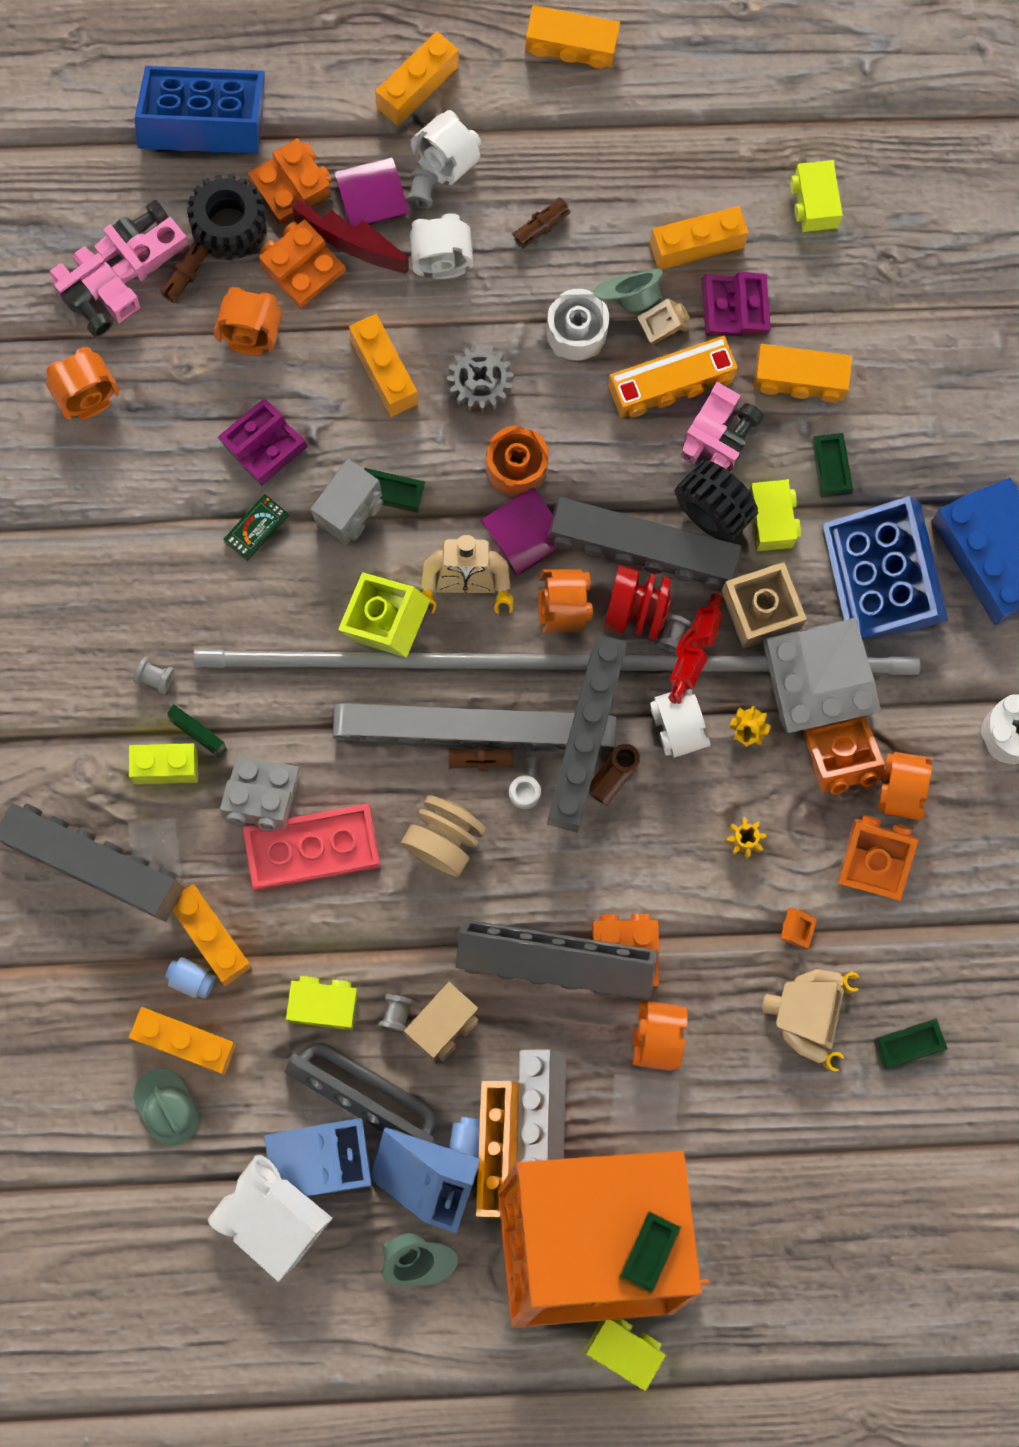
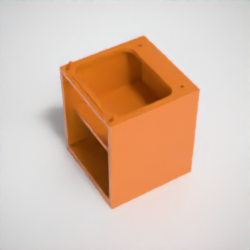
M684 1151L517 1162L498 1189L511 1328L673 1315L702 1294L701 1285H709V1279L700 1280ZM649 1211L681 1227L651 1294L618 1279L643 1220Z

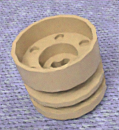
M428 795L424 805L430 811L420 809L417 813L418 817L427 827L410 825L401 841V846L413 856L448 875L459 877L469 860V856L460 848V845L476 848L478 841L472 835L482 837L486 827L463 807L451 801Z

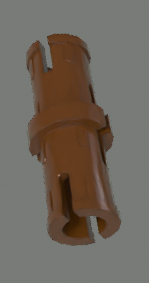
M559 197L540 213L538 211L531 216L532 219L512 233L515 242L522 249H525L542 234H548L552 226L570 214L571 211L568 209L567 203Z
M196 242L191 243L190 248L180 263H175L172 268L174 272L160 290V294L167 300L171 297V302L177 303L178 298L188 283H192L195 280L196 271L209 254L202 245H199L197 248L198 243Z
M477 746V749L449 748V769L478 768V771H484V768H513V748L484 749V746Z

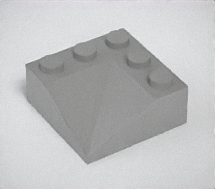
M855 617L762 638L782 731L791 733L881 712L874 677Z

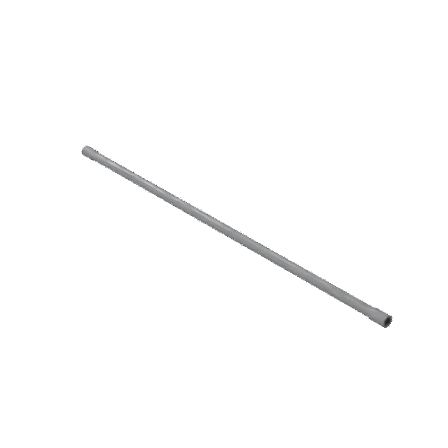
M194 649L195 668L233 666L586 670L590 655L492 653H409L407 658L388 652L226 651L224 649ZM624 655L620 671H673L678 656ZM707 656V662L702 669V672H770L766 656ZM891 656L888 658H868L872 673H887L890 675H919L920 673L919 657Z

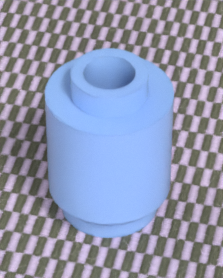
M181 957L178 962L173 960L165 974V978L169 980L168 987L192 998L198 999L200 997L205 1000L209 996L217 976L210 973V969L184 957Z
M461 1117L460 1123L453 1122L449 1149L478 1158L480 1120Z

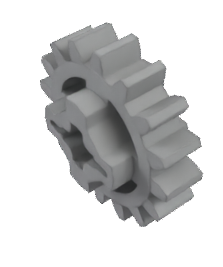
M476 345L474 353L465 348L463 358L458 355L454 356L455 365H449L448 373L451 376L447 377V385L452 386L450 388L451 397L458 395V406L466 402L468 403V411L471 412L474 406H479L480 413H484L485 406L489 405L494 411L496 410L497 400L501 403L506 402L505 393L512 392L510 382H513L514 375L508 372L511 368L510 362L502 363L503 353L500 352L494 356L492 355V347L489 346L486 352H481L480 345ZM497 371L501 378L500 385L497 384V380L494 378ZM461 373L463 378L467 380L464 387H462L459 379Z

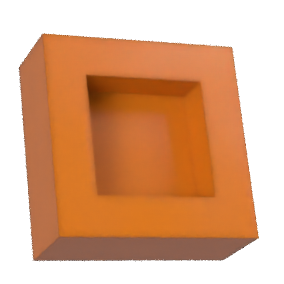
M788 908L780 939L797 948L809 950L817 919L799 909Z

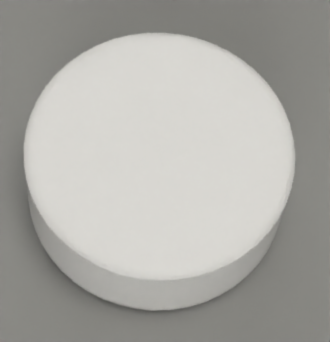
M520 776L511 783L509 798L516 807L529 809L534 807L540 799L541 788L534 778Z

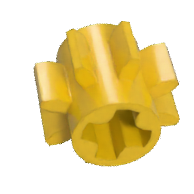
M755 706L745 711L739 708L735 716L736 718H732L729 728L735 730L733 740H738L745 744V747L755 742L761 745L764 735H768L771 725L764 723L767 714L761 713L755 709Z
M744 817L739 828L734 824L730 825L729 830L734 835L727 837L725 843H732L734 847L732 855L741 852L744 853L746 859H749L752 849L758 853L763 850L758 841L764 840L766 834L759 833L757 828L760 822H756L754 825L747 824V819ZM749 833L751 835L750 840L745 844L741 843L742 835Z

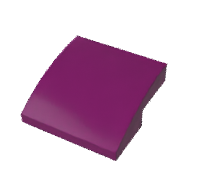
M393 158L334 172L348 223L354 228L362 219L371 225L409 215Z
M738 272L735 276L705 274L701 278L705 335L744 336L765 334L771 331L767 274Z
M265 398L218 436L220 442L261 486L308 447L306 441L286 423L284 416Z
M534 487L481 519L482 525L499 547L500 554L516 576L561 549L554 546V542L547 541L553 515Z

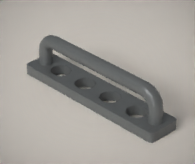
M325 1043L310 1044L299 1056L292 1054L288 1060L285 1069L287 1075L355 1116L362 1118L363 1121L383 1132L384 1128H388L433 1143L434 1137H432V1134L435 1131L437 1119L434 1110L428 1104ZM315 1056L326 1058L419 1114L424 1119L422 1127L420 1129L310 1062Z

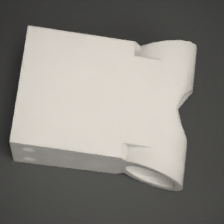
M257 1155L240 1175L235 1192L221 1200L209 1216L208 1222L219 1233L233 1237L234 1242L279 1282L298 1264L333 1218L290 1182L281 1179L278 1170L270 1160L264 1156Z

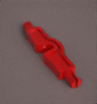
M715 593L711 595L707 607H701L698 610L691 629L682 636L677 645L676 653L678 660L670 676L673 688L668 697L674 704L681 703L686 689L694 688L698 676L707 662L705 651L699 648L712 646L715 643L718 628L723 618L720 606L724 598L716 593V596Z

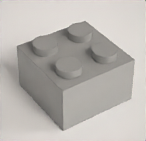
M347 459L311 507L316 525L346 546L351 539L357 540L365 528L363 523L369 515L374 516L383 504V500L380 499L383 494L379 480Z

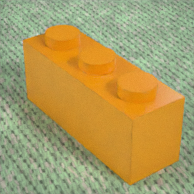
M533 5L526 34L525 52H529L537 57L549 56L560 58L568 63H586L594 68H612L620 22Z
M436 31L375 90L376 108L395 125L399 126L459 67V49Z
M740 206L653 228L650 247L657 268L663 270L742 249L745 247L749 232Z
M377 313L350 325V341L390 418L417 406L418 392Z
M760 344L756 358L753 389L760 390L767 395L786 393L798 399L817 397L829 403H835L839 400L844 401L849 391L852 355Z
M192 884L183 890L172 911L226 987L252 967L196 886Z
M144 1007L140 1008L129 1038L134 1042L223 1076L227 1072L237 1047L230 1040Z

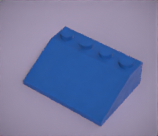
M145 66L135 113L137 148L153 151L164 149L179 150L181 152L259 153L265 72L259 70Z
M1010 477L965 495L937 511L931 520L994 625L1019 613V490Z
M908 496L822 523L844 620L856 618L862 640L919 630L949 621L920 502Z

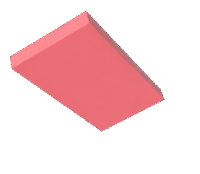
M369 803L288 818L286 830L276 828L275 831H266L257 825L242 827L254 891L381 867Z

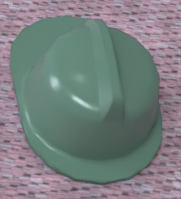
M650 269L641 273L613 277L602 282L594 289L595 297L602 300L616 299L629 312L639 313L648 311L663 302L658 282L663 276V271L661 269Z
M160 1068L148 1071L139 1079L135 1087L134 1100L148 1131L157 1141L163 1144L177 1145L186 1142L193 1136L198 1127L199 1113L182 1079L169 1069Z
M415 1233L402 1234L392 1241L383 1243L382 1249L385 1264L383 1265L382 1276L390 1285H433L444 1281L457 1267L458 1257L454 1249L449 1245L441 1243H427Z

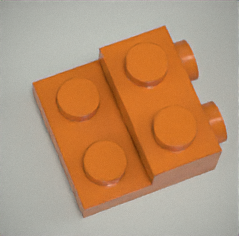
M299 138L272 152L273 158L248 172L249 180L256 187L257 192L260 193L263 201L279 225L294 217L293 207L300 199L312 207L331 196L330 183H332V178L324 166L318 168L313 161L316 159L314 150L309 143L303 145Z
M305 219L299 224L296 221L290 223L284 229V236L276 243L270 240L263 245L260 250L261 255L259 256L260 267L300 309L346 272V266L325 245V240Z
M866 716L803 730L805 741L813 759L812 768L821 792L830 791L832 794H841L851 785L861 783L863 787H870L877 784L880 778H883L885 764Z
M863 815L862 820L854 818L846 845V854L837 880L838 884L901 901L919 841L917 835L912 834L913 829L905 825L894 824L893 829L881 826L882 820L876 817Z
M617 914L599 915V921H593L592 940L658 950L659 953L658 920H651V914L631 915V920H619ZM658 954L653 988L659 987Z

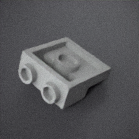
M236 755L231 779L227 780L220 807L223 819L234 825L255 824L266 831H275L276 828L286 830L300 773L299 766Z

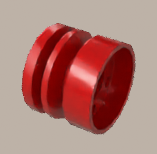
M619 565L603 629L623 634L629 621L635 622L636 638H640L643 626L647 625L650 626L648 641L655 642L659 632L665 625L670 606L671 577L663 576L660 589L653 588L656 574L651 573L645 586L639 585L638 569Z

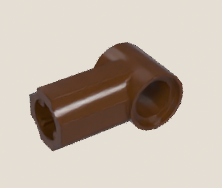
M631 744L618 745L592 779L588 793L598 802L607 806L636 770L640 762V754L635 746ZM622 752L630 754L634 760L633 765L627 768L621 767L616 761V756Z

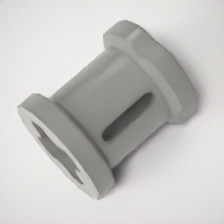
M416 169L411 173L413 182L411 192L406 196V202L414 208L429 209L433 204L431 194L433 185L437 184L438 176L428 170Z
M667 614L662 636L660 639H657L655 644L666 652L677 654V645L686 631L691 629L692 623L681 616Z
M143 657L136 669L133 682L138 685L144 683L158 689V693L164 695L173 680L174 668H163L151 663L150 658Z
M386 994L385 1000L388 1002L384 1019L379 1021L378 1026L387 1030L404 1033V1030L407 1028L405 1025L409 1008L414 1005V1000Z

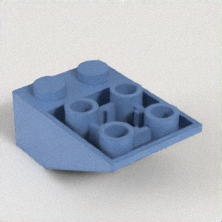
M362 1118L265 1135L268 1160L276 1167L281 1179L290 1182L307 1197L372 1187Z
M384 1128L372 1169L371 1180L424 1223L457 1233L480 1159Z

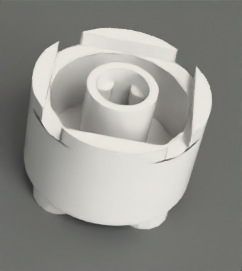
M451 110L436 116L411 139L413 153L418 150L421 159L418 161L420 166L424 170L435 173L438 176L437 182L441 184L449 181L448 185H452L480 159L478 148L481 145L480 137L475 131L468 130Z
M450 213L443 215L440 219H417L412 222V229L410 231L412 269L417 275L424 277V272L432 273L433 279H448L466 273L465 267L468 265L470 268L473 267L471 230L469 225L460 221L459 215Z
M571 289L562 293L549 307L546 336L555 355L569 360H585L598 355L607 337L609 325L608 308L603 301L601 302L589 290Z
M692 689L685 690L680 704H674L669 700L668 697L671 692L654 697L655 701L650 702V710L656 727L660 725L663 727L664 731L660 732V740L666 756L672 755L675 758L710 747L709 736L706 737L703 730L706 728L697 698L695 694H692Z
M1015 694L1001 700L987 714L981 728L982 739H984L989 753L998 761L1013 765L1019 764V734L1016 733V727L1014 726L1019 727V695Z

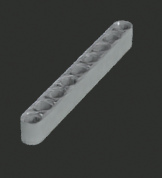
M337 704L334 706L333 738L342 741L565 750L575 713ZM608 715L599 752L614 751L616 748L615 716Z

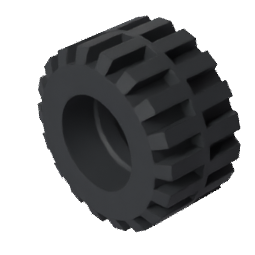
M221 174L215 175L216 180L210 181L207 178L203 181L204 186H197L194 189L195 196H190L187 215L191 232L198 246L202 245L209 253L212 251L214 258L220 259L221 255H224L226 260H233V255H238L240 259L245 257V251L249 250L252 253L256 250L255 242L261 244L263 233H266L267 226L263 200L260 193L257 194V189L253 184L248 186L246 179L240 177L239 180H235V175L228 174L227 178H222ZM226 208L236 209L244 214L239 222L231 226H219L211 222L212 217L218 211Z
M709 460L699 462L674 490L676 498L686 515L700 529L718 540L732 542L758 515L757 504L746 486L726 468Z

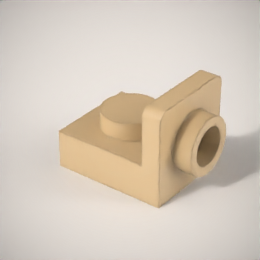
M669 298L638 316L649 342L653 345L679 330L686 332L690 329L687 320L690 318L685 307L681 303L677 304Z

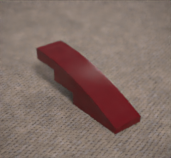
M301 199L294 205V221L299 224L305 219L325 242L375 266L404 274L409 270L408 256L363 219L354 228L332 209L323 218Z

